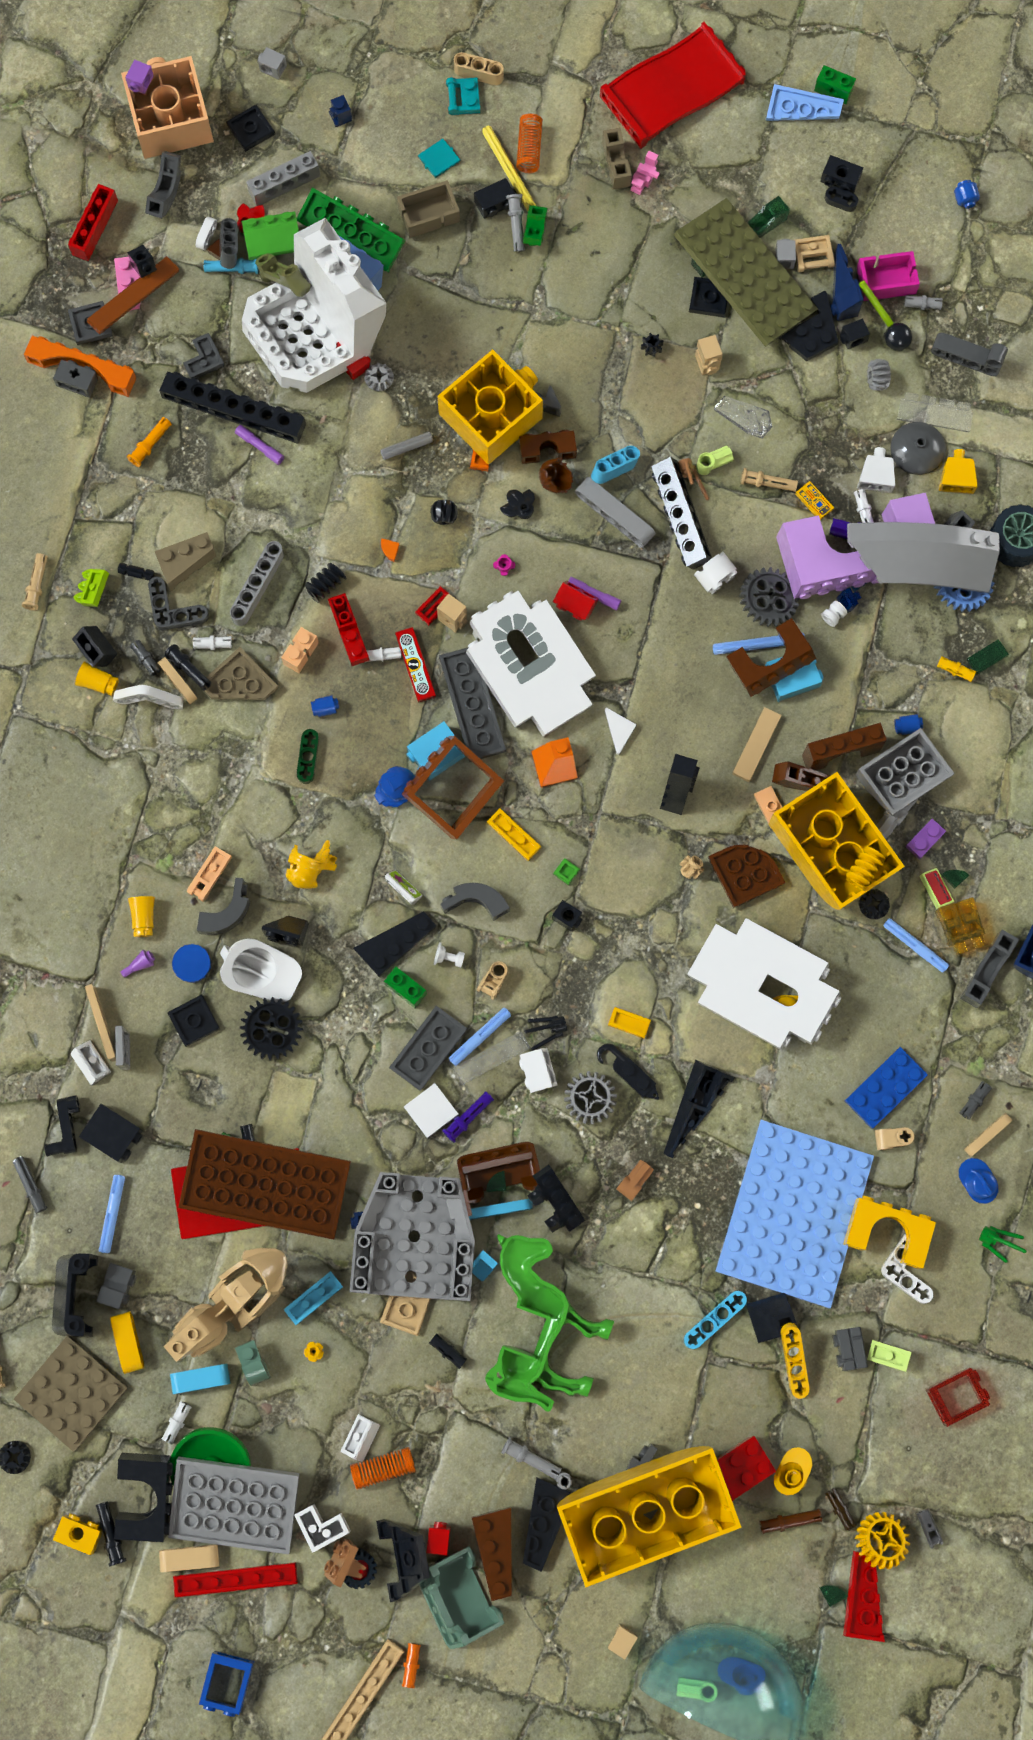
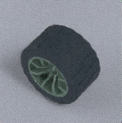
M1023 504L1012 505L998 515L990 531L999 533L1000 551L997 560L1011 567H1024L1033 562V507Z

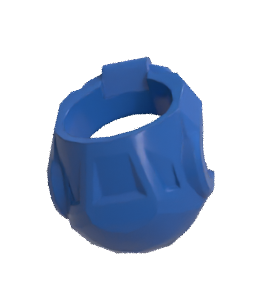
M395 766L388 769L378 781L379 785L374 795L379 805L398 807L406 803L408 800L402 793L407 786L406 783L410 780L412 781L415 775L404 767Z

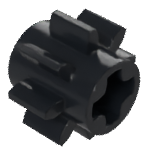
M649 333L647 338H642L641 350H645L646 356L652 355L655 357L657 352H662L661 346H663L664 341L659 340V334L652 335Z

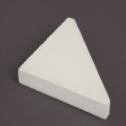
M606 708L605 714L616 754L619 755L633 733L636 724Z

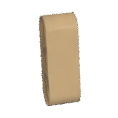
M463 52L457 53L454 56V71L458 76L464 78L477 77L478 81L491 85H500L503 82L504 67L500 62Z
M218 1545L159 1550L160 1572L218 1567Z

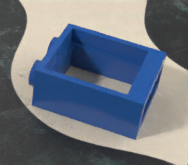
M214 1651L210 1659L199 1705H203V1709L208 1711L222 1710L224 1711L223 1714L235 1717L236 1714L239 1715L244 1704L254 1661ZM216 1664L245 1671L236 1706L207 1699Z

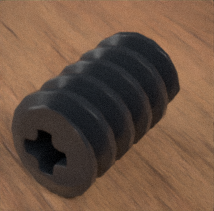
M328 563L327 568H322V573L318 572L316 574L317 578L312 577L310 579L311 583H305V587L312 599L319 603L318 596L324 599L323 592L330 594L329 587L336 589L334 583L342 584L340 577L345 580L347 578L340 568L332 563Z

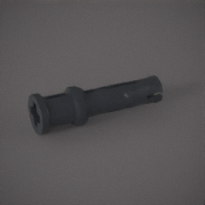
M173 644L165 651V657L171 659L175 663V667L180 670L182 669L203 691L207 690L204 686L207 688L211 686V681L190 662L189 656L183 654L178 645Z
M109 1502L97 1504L96 1508L106 1542L104 1549L107 1550L110 1560L108 1565L110 1567L126 1562L127 1560L124 1558L121 1549L122 1541L114 1539L115 1526Z

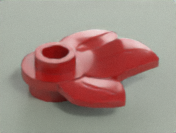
M244 203L240 205L237 210L239 218L237 226L239 231L244 233L242 221L265 216L263 205H258L251 209Z

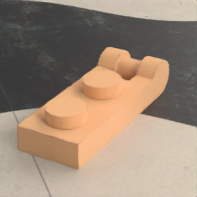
M215 846L188 887L187 893L198 896V899L204 902L232 856ZM200 883L205 885L203 890L198 888V885Z

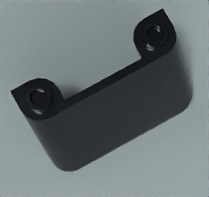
M78 1253L63 1255L57 1260L52 1330L55 1334L60 1336L93 1337V1327L85 1323L84 1316L74 1315L77 1275L87 1276V1271L91 1267L98 1266V1256Z

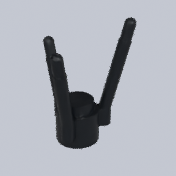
M564 1016L528 1019L529 1023L549 1022V1024L526 1029L524 1033L549 1028L551 1033H555L533 1046L531 1050L534 1051L555 1038L563 1036V1032L567 1031V1025Z

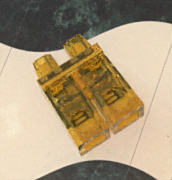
M973 897L938 908L935 911L937 919L939 918L948 946L953 947L956 955L968 951L965 942L969 940L972 943L973 949L985 946L983 935L986 933Z

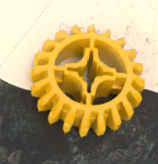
M875 1512L873 1515L866 1516V1520H862L860 1522L861 1526L856 1529L859 1535H856L855 1539L860 1541V1543L856 1544V1547H861L862 1549L859 1555H865L864 1562L871 1561V1567L878 1565L880 1570L885 1567L886 1569H891L893 1566H898L900 1562L906 1559L904 1555L909 1552L905 1548L910 1546V1542L905 1540V1538L909 1537V1534H904L903 1532L906 1526L900 1527L901 1520L897 1519L894 1521V1515L891 1514L887 1517L886 1512L881 1514ZM874 1525L883 1526L879 1532L871 1530ZM886 1550L894 1551L890 1557L882 1556V1553Z

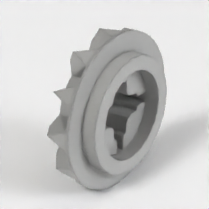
M377 363L370 365L365 372V382L372 390L383 391L388 389L393 383L394 374L392 369L386 364ZM378 371L382 375L380 382L377 380V377H374L377 376Z

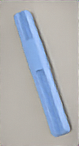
M889 918L883 926L939 971L945 972L949 967L947 962Z
M502 1008L449 1057L450 1062L457 1066L511 1017V1013L506 1008Z
M122 1175L113 1176L99 1245V1252L108 1254L111 1251L125 1177Z

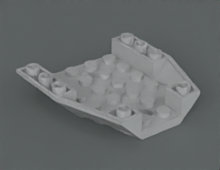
M380 1172L355 1230L350 1292L470 1301L475 1239L459 1178H435ZM420 1191L423 1194L422 1201H413L412 1193ZM411 1231L419 1233L420 1239L417 1242L409 1240L408 1235ZM408 1271L416 1273L417 1278L412 1283L407 1282L405 1279V1274Z

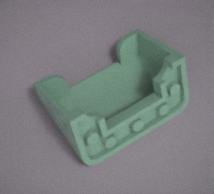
M470 1546L429 1565L430 1578L419 1585L443 1640L450 1649L464 1647L505 1624L501 1610L493 1605L489 1606L472 1568L476 1565L477 1557Z

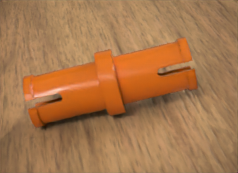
M408 1643L406 1662L403 1664L405 1671L402 1687L415 1688L416 1673L420 1667V1664H418L420 1644Z

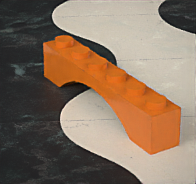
M32 336L24 352V357L28 363L42 368L59 365L61 359L67 362L68 360L74 361L82 367H91L105 381L112 392L129 397L136 381L134 370L129 366L123 365L122 367L111 360L99 359L94 354L87 355L77 348H67L62 343L50 342L42 336Z

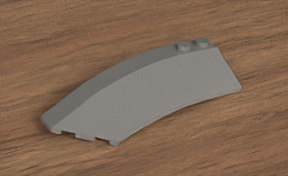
M877 522L847 524L848 544L851 548H855L861 555L859 558L868 569H872L880 584L931 585L983 593L990 591L1000 551L999 533L930 523Z

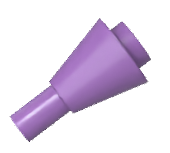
M143 949L130 965L120 972L125 978L134 971L154 966L153 961L155 958L149 950Z

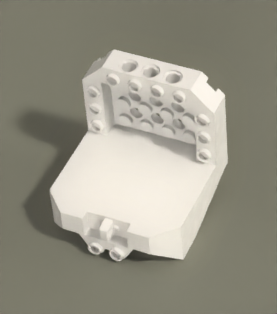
M326 218L294 234V264L298 266L301 274L311 284L310 291L303 297H297L290 288L274 283L247 298L242 317L243 333L280 386L287 389L289 387L298 388L299 391L306 393L347 371V366L360 358L369 356L386 316V302L360 267V258L350 253L351 246L349 242L340 239ZM300 315L304 319L301 321H296L294 317ZM280 324H286L288 325V328L280 329L278 326ZM311 329L313 333L311 335L304 334V330ZM294 337L298 341L296 343H290L288 339ZM337 342L341 344L338 348H336ZM315 343H321L323 347L321 349H316L313 347V345ZM304 351L308 355L306 357H299L298 353Z

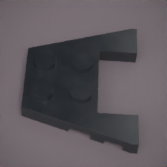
M826 291L811 297V301L818 308V315L795 326L778 338L786 342L789 348L805 361L838 345V338Z
M382 1519L376 1521L379 1540L392 1538L399 1581L387 1583L390 1602H395L430 1578L429 1565L427 1563L423 1535Z

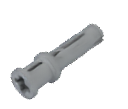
M522 194L506 196L509 202L508 215L511 217L514 252L525 251L522 215L524 213L521 206Z
M510 1436L501 1451L502 1454L506 1453L514 1457L516 1462L521 1463L523 1461L554 1478V1480L557 1479L558 1475L551 1470L560 1474L562 1469L528 1451L526 1445H519Z

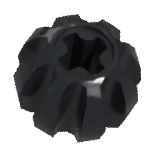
M437 500L431 506V518L435 523L449 525L457 519L458 511L454 502L450 500Z

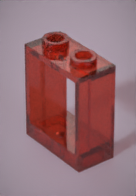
M967 1367L925 1389L943 1426L948 1427L990 1405L988 1401L990 1396L985 1388L982 1389L979 1383L981 1379L976 1370ZM966 1376L979 1403L951 1416L938 1389Z

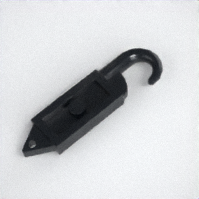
M607 1043L599 1047L597 1059L601 1064L604 1063L602 1053L605 1050H609L617 1057L613 1063L614 1072L642 1098L659 1100L655 1086L657 1083L617 1046Z

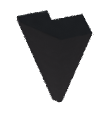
M695 1059L663 1154L671 1158L675 1156L673 1152L680 1144L683 1145L686 1142L685 1137L688 1133L697 1128L712 1109L711 1104L717 1096L723 1095L724 1087L728 1082H733L735 1077Z

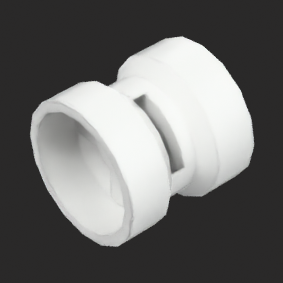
M833 601L830 604V608L824 610L821 616L828 625L835 627L839 619L847 615V610L840 602Z

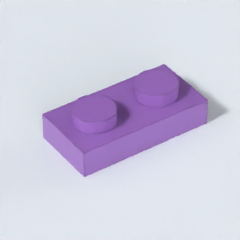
M931 819L906 845V848L920 860L943 836L946 830Z

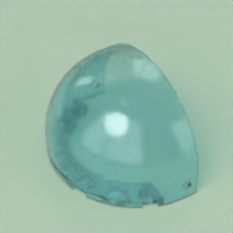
M708 1622L687 1627L667 1639L654 1652L646 1665L639 1683L640 1689L660 1703L736 1740L800 1739L804 1708L797 1678L784 1656L768 1640L750 1629L725 1622Z

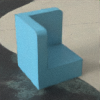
M483 1250L473 1261L472 1273L478 1279L484 1281L498 1263Z

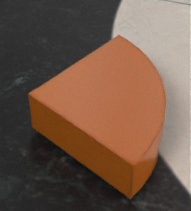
M473 450L470 469L488 472L489 465Z
M382 538L381 548L383 553L389 560L395 562L400 543Z

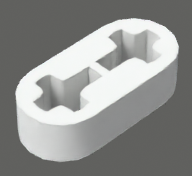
M211 217L205 218L196 239V248L204 251L208 248L216 230V219Z

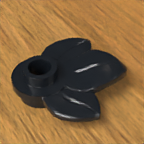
M529 489L523 492V494L518 490H509L506 495L508 503L500 507L501 512L508 517L530 518L534 512V493Z

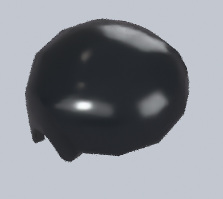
M904 323L892 324L886 329L883 336L886 345L894 351H902L908 348L912 342V332Z

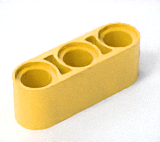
M131 1311L110 1317L123 1373L126 1374L144 1369V1360Z

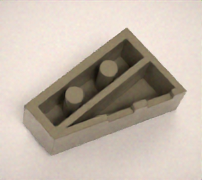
M208 532L155 551L170 592L183 580H187L192 573L200 570L216 557Z

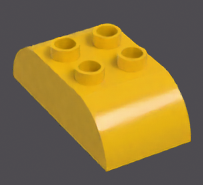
M699 1446L676 1451L596 1481L569 1494L557 1505L585 1587L742 1528L714 1450L710 1446ZM658 1509L652 1520L643 1515Z

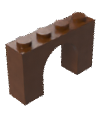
M792 618L776 627L777 633L786 647L783 657L778 662L769 666H759L751 661L743 647L726 656L730 666L750 697L761 693L764 689L778 683L781 679L792 675L795 671L816 660L812 647Z
M880 722L808 743L802 758L807 768L817 771L826 768L827 764L834 758L850 752L860 751L861 757L879 753L887 739Z

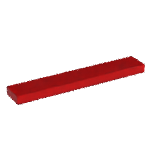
M296 1562L175 1575L173 1576L174 1596L184 1597L298 1584Z

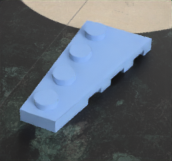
M774 84L766 121L839 119L844 99Z

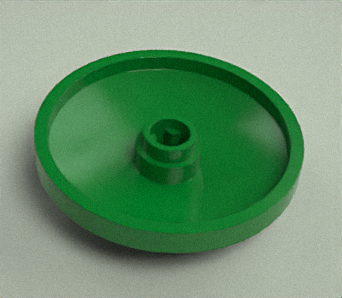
M215 1427L199 1428L185 1435L173 1450L170 1463H174V1469L170 1479L174 1486L178 1457L251 1466L250 1456L244 1444L232 1433Z

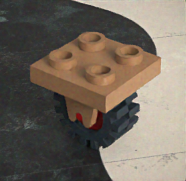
M341 1537L333 1547L334 1553L331 1560H328L325 1564L324 1575L340 1588L344 1582L350 1588L358 1589L360 1587L363 1589L365 1584L369 1586L371 1584L369 1581L371 1579L374 1581L375 1579L373 1576L374 1573L377 1574L375 1559L367 1551L359 1549L349 1539Z

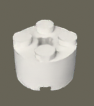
M722 551L720 555L717 554L702 566L703 570L700 572L698 570L694 576L707 592L714 594L723 585L722 582L728 583L738 572L734 564Z

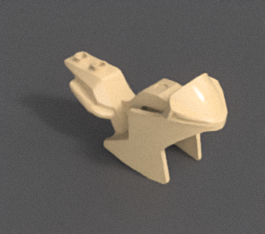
M256 1248L244 1251L241 1256L243 1260L219 1277L221 1281L208 1295L209 1299H212L216 1305L211 1306L210 1304L202 1303L193 1308L191 1307L174 1327L175 1329L172 1331L174 1335L164 1345V1348L172 1358L178 1362L188 1355H191L193 1358L199 1357L221 1344L220 1342L227 1335V1322H231L236 1328L235 1331L239 1332L256 1320L277 1300L285 1289L283 1286L287 1270L285 1253L276 1248ZM249 1265L252 1266L263 1279L262 1281L261 1278L257 1275V1273L252 1269L236 1278L230 1284H228V1281H230L233 1277H235ZM265 1284L268 1290L267 1293L250 1310L246 1304Z

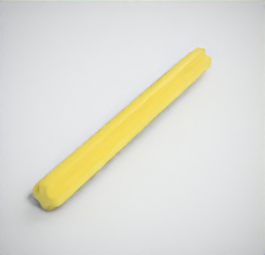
M488 125L482 129V133L517 194H522L521 201L528 212L529 206H536L492 127Z

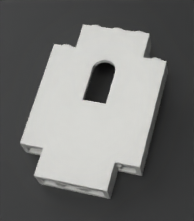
M747 918L737 934L716 924L687 974L690 978L706 986L698 1001L699 1005L782 1050L783 1046L787 1047L792 1039L790 1034L797 1036L804 1043L807 1042L812 1045L813 1041L817 1042L822 1034V1031H820L822 1025H827L832 1016L830 1014L833 1007L836 1008L841 1000L839 990L821 981V979L825 980L830 972L828 962ZM767 975L795 989L798 993L796 1004L784 1006L759 992Z

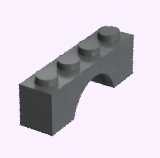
M1003 929L996 935L960 999L975 1008H978L983 1003L995 977L1018 943V938Z

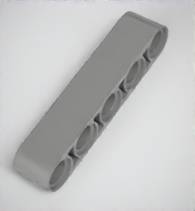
M587 477L575 490L576 495L639 547L643 548L656 534L650 525L591 478Z
M271 541L266 545L232 605L230 616L235 625L243 626L249 621L282 562L284 552L279 542ZM272 550H279L275 555L270 554ZM263 566H270L268 570H262ZM255 581H261L259 586H253ZM246 597L253 598L250 602L244 601ZM239 612L244 613V615L241 618L235 617V615Z

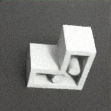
M315 1504L294 1515L312 1553L351 1532L342 1513L323 1522Z

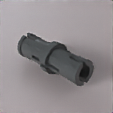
M140 640L134 641L139 648L134 643L130 645V648L138 656L140 664L146 667L151 676L157 675L152 668L157 673L161 671V668L153 660L151 652L145 649Z
M982 1081L976 1091L970 1094L968 1102L959 1113L964 1118L967 1117L970 1120L978 1107L983 1105V1100L992 1090V1087Z

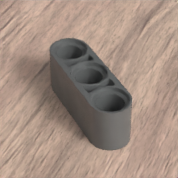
M225 218L221 222L219 236L220 264L224 268L232 269L236 266L238 255V226L235 220Z

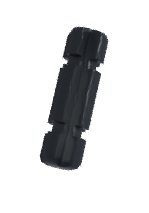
M119 563L118 565L119 574L126 575L127 573L128 576L140 579L145 578V580L149 581L154 577L153 570H144L142 567L133 565L127 566L125 563Z

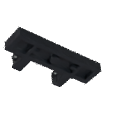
M549 1164L533 1175L538 1185L527 1196L535 1207L543 1203L544 1200L550 1202L555 1212L553 1216L544 1222L552 1233L564 1226L571 1232L586 1221Z

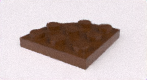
M734 845L708 856V860L733 909L786 883L774 860L761 849L759 850L749 845Z

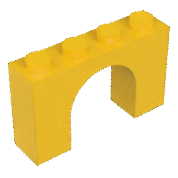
M868 1196L857 1198L843 1245L861 1251L866 1250L873 1225L881 1218H891L901 1224L906 1234V1243L900 1263L917 1269H923L936 1222L931 1221V1217L919 1214V1217L912 1215V1211L905 1208H900V1210L893 1209V1205L886 1202H881V1204L873 1202L874 1199Z

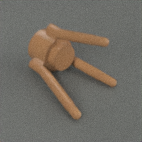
M689 458L680 460L678 464L683 477L689 478L690 484L693 485L692 475H694L705 499L709 500L692 460Z

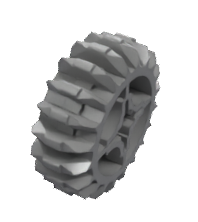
M587 1071L586 1078H584L582 1073H579L581 1080L573 1077L572 1080L575 1085L572 1083L567 1084L572 1090H565L564 1093L570 1095V1097H565L564 1102L571 1103L566 1105V1109L573 1108L570 1116H573L575 1113L578 1114L575 1119L576 1121H579L580 1117H584L583 1124H586L588 1118L591 1125H593L594 1118H597V1121L601 1123V1115L607 1119L609 1116L606 1111L613 1113L614 1110L609 1105L616 1106V1102L611 1099L617 1098V1094L610 1093L615 1090L614 1086L608 1088L611 1080L603 1082L605 1075L598 1079V1072H595L594 1077H591L590 1071ZM591 1082L588 1091H576L580 1085ZM597 1084L604 1089L607 1099L596 1093ZM591 1089H593L592 1094L593 1097L596 1098V1100H592V1103L590 1102V1106L588 1107V1098H586L585 1095H589V1093H591ZM574 1097L585 1103L584 1112L577 1107ZM594 1104H605L604 1108L599 1112L590 1113L591 1107Z

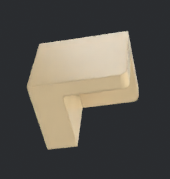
M619 1624L608 1649L621 1658L626 1659L638 1637Z

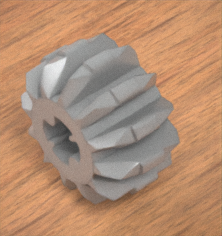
M881 359L871 360L867 370V383L870 389L877 391L887 389L891 380L889 362Z

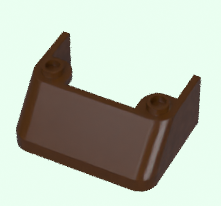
M521 1142L467 1154L457 1160L468 1216H472L470 1204L479 1203L484 1198L483 1191L522 1183L524 1189L534 1191L538 1185L533 1175L540 1171V1166L534 1144L531 1142Z

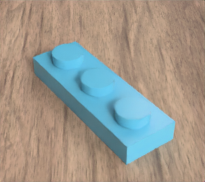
M330 1271L283 1310L294 1324L298 1325L342 1289L343 1286Z

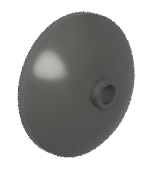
M912 422L903 425L896 431L891 441L890 451L894 462L899 468L910 474L923 475L934 471L940 466L945 457L946 444L942 434L935 427L923 422ZM921 441L923 445H919L917 442Z

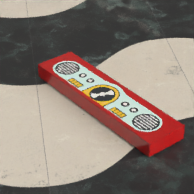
M413 627L395 632L418 703L435 698L436 695Z

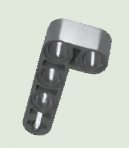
M938 333L931 352L937 357L990 376H997L1006 358L1008 348L996 343L992 345L991 349H987L946 333Z

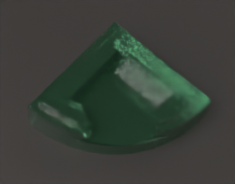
M947 870L942 874L954 889L970 876L962 870Z
M505 1171L498 1172L491 1177L486 1187V1193L506 1191Z
M823 1585L819 1587L829 1607L848 1597L843 1590L836 1586Z

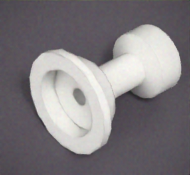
M439 942L434 965L442 963L443 960L455 962V966L461 968L465 953L460 951L457 955L448 953L446 948Z

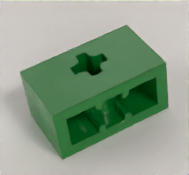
M823 65L816 80L814 91L822 95L844 99L843 104H847L854 90L856 78Z
M395 967L384 980L385 986L413 1008H416L427 994V991L398 967Z

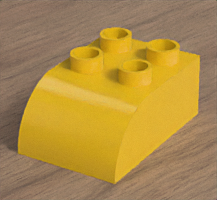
M838 772L774 812L769 821V826L814 890L827 904L836 910L842 909L905 867ZM868 846L880 852L885 859L880 858L883 865L876 864L879 871H871L874 878L867 877L870 884L863 883L862 885L866 890L861 891L846 880V873L851 872V866L855 865V860L860 859V853H864V847Z

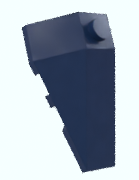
M837 244L834 260L831 311L833 316H836L837 321L858 317L863 303V296L857 279L853 280L852 268H848V259L841 244Z

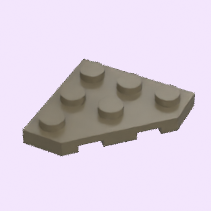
M239 647L206 677L211 681V686L209 688L204 686L207 689L204 692L211 699L266 700L279 687Z

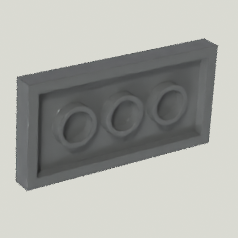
M435 1006L390 1065L389 1069L421 1092L467 1031V1028L438 1006Z

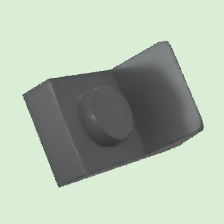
M549 386L545 397L536 392L543 400V412L560 417L561 405L552 386Z

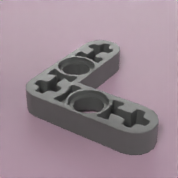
M160 577L150 579L148 583L154 622L158 629L170 630L202 624L208 620L209 613L203 605L170 610L164 580ZM157 582L161 585L159 586L160 594H157L154 587ZM159 599L165 601V605L161 608L155 606L156 601ZM198 611H202V613H205L202 614V618H198ZM188 612H191V614L194 615L192 616L193 620H190V615ZM160 613H163L165 620H167L164 625L159 622L161 621ZM184 613L187 615L185 621L179 622L176 620L177 615Z

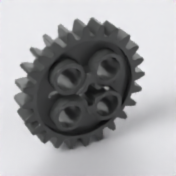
M763 567L760 572L756 569L753 574L750 573L747 577L748 579L745 578L743 581L744 585L740 588L743 592L739 594V597L744 599L740 601V604L745 605L743 611H749L747 617L754 616L753 622L758 619L760 620V625L766 622L767 627L773 622L774 626L777 627L779 622L781 624L784 623L786 620L791 619V615L796 613L795 609L799 606L796 602L800 598L794 599L789 579L785 578L786 572L780 575L779 569H777L774 573L772 567L766 572ZM757 585L762 586L764 590H760ZM775 587L781 588L782 592L776 590ZM757 602L763 604L764 607H759ZM775 604H779L782 609H778Z

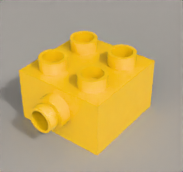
M492 349L438 395L439 415L489 465L519 439V436H523L543 419V400L533 390V386L538 382V378L527 366L514 371Z

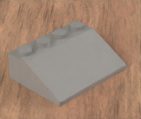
M921 728L859 768L856 773L857 778L865 789L891 816L954 775L952 769Z

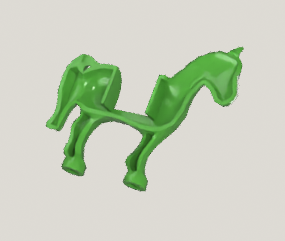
M498 1234L497 1238L502 1246L500 1253L502 1274L518 1297L516 1307L546 1318L534 1354L516 1347L502 1346L496 1365L486 1374L485 1381L494 1394L515 1402L536 1403L547 1412L552 1409L554 1401L539 1392L532 1385L534 1381L540 1382L546 1390H560L572 1397L576 1394L588 1397L594 1378L584 1376L580 1379H569L558 1375L548 1364L549 1350L561 1328L566 1323L575 1326L585 1337L599 1336L608 1340L614 1320L605 1319L600 1322H593L584 1319L570 1305L567 1297L553 1284L542 1280L531 1269L536 1262L546 1259L552 1254L553 1248L547 1239L528 1238L519 1235L505 1238ZM498 1372L502 1378L497 1377Z

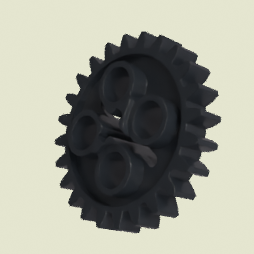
M274 997L271 998L270 1002L264 998L263 1004L257 1000L256 1008L250 1005L252 1011L244 1012L248 1016L247 1019H241L245 1025L240 1026V1029L245 1032L240 1034V1036L247 1038L243 1044H250L247 1049L248 1051L255 1049L254 1056L261 1053L262 1060L266 1055H268L270 1061L274 1055L278 1060H280V1054L287 1057L286 1051L289 1050L293 1053L292 1046H299L296 1039H302V1036L298 1034V1032L304 1031L303 1028L298 1027V1025L303 1023L302 1020H297L300 1014H293L296 1008L293 1006L289 1009L290 1003L288 1001L283 1005L282 998L277 1003ZM268 1012L270 1013V1019L265 1022L261 1021V1014ZM288 1018L289 1024L286 1027L279 1026L280 1019ZM255 1023H260L267 1027H271L274 1024L276 1029L287 1031L288 1035L277 1031L269 1033L267 1028L255 1026ZM263 1031V1039L256 1040L254 1038L255 1033ZM277 1036L283 1037V1042L279 1046L273 1045V1039Z

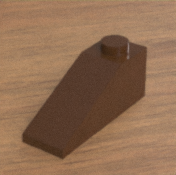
M787 761L775 764L772 783L787 788L808 791L830 777V775Z

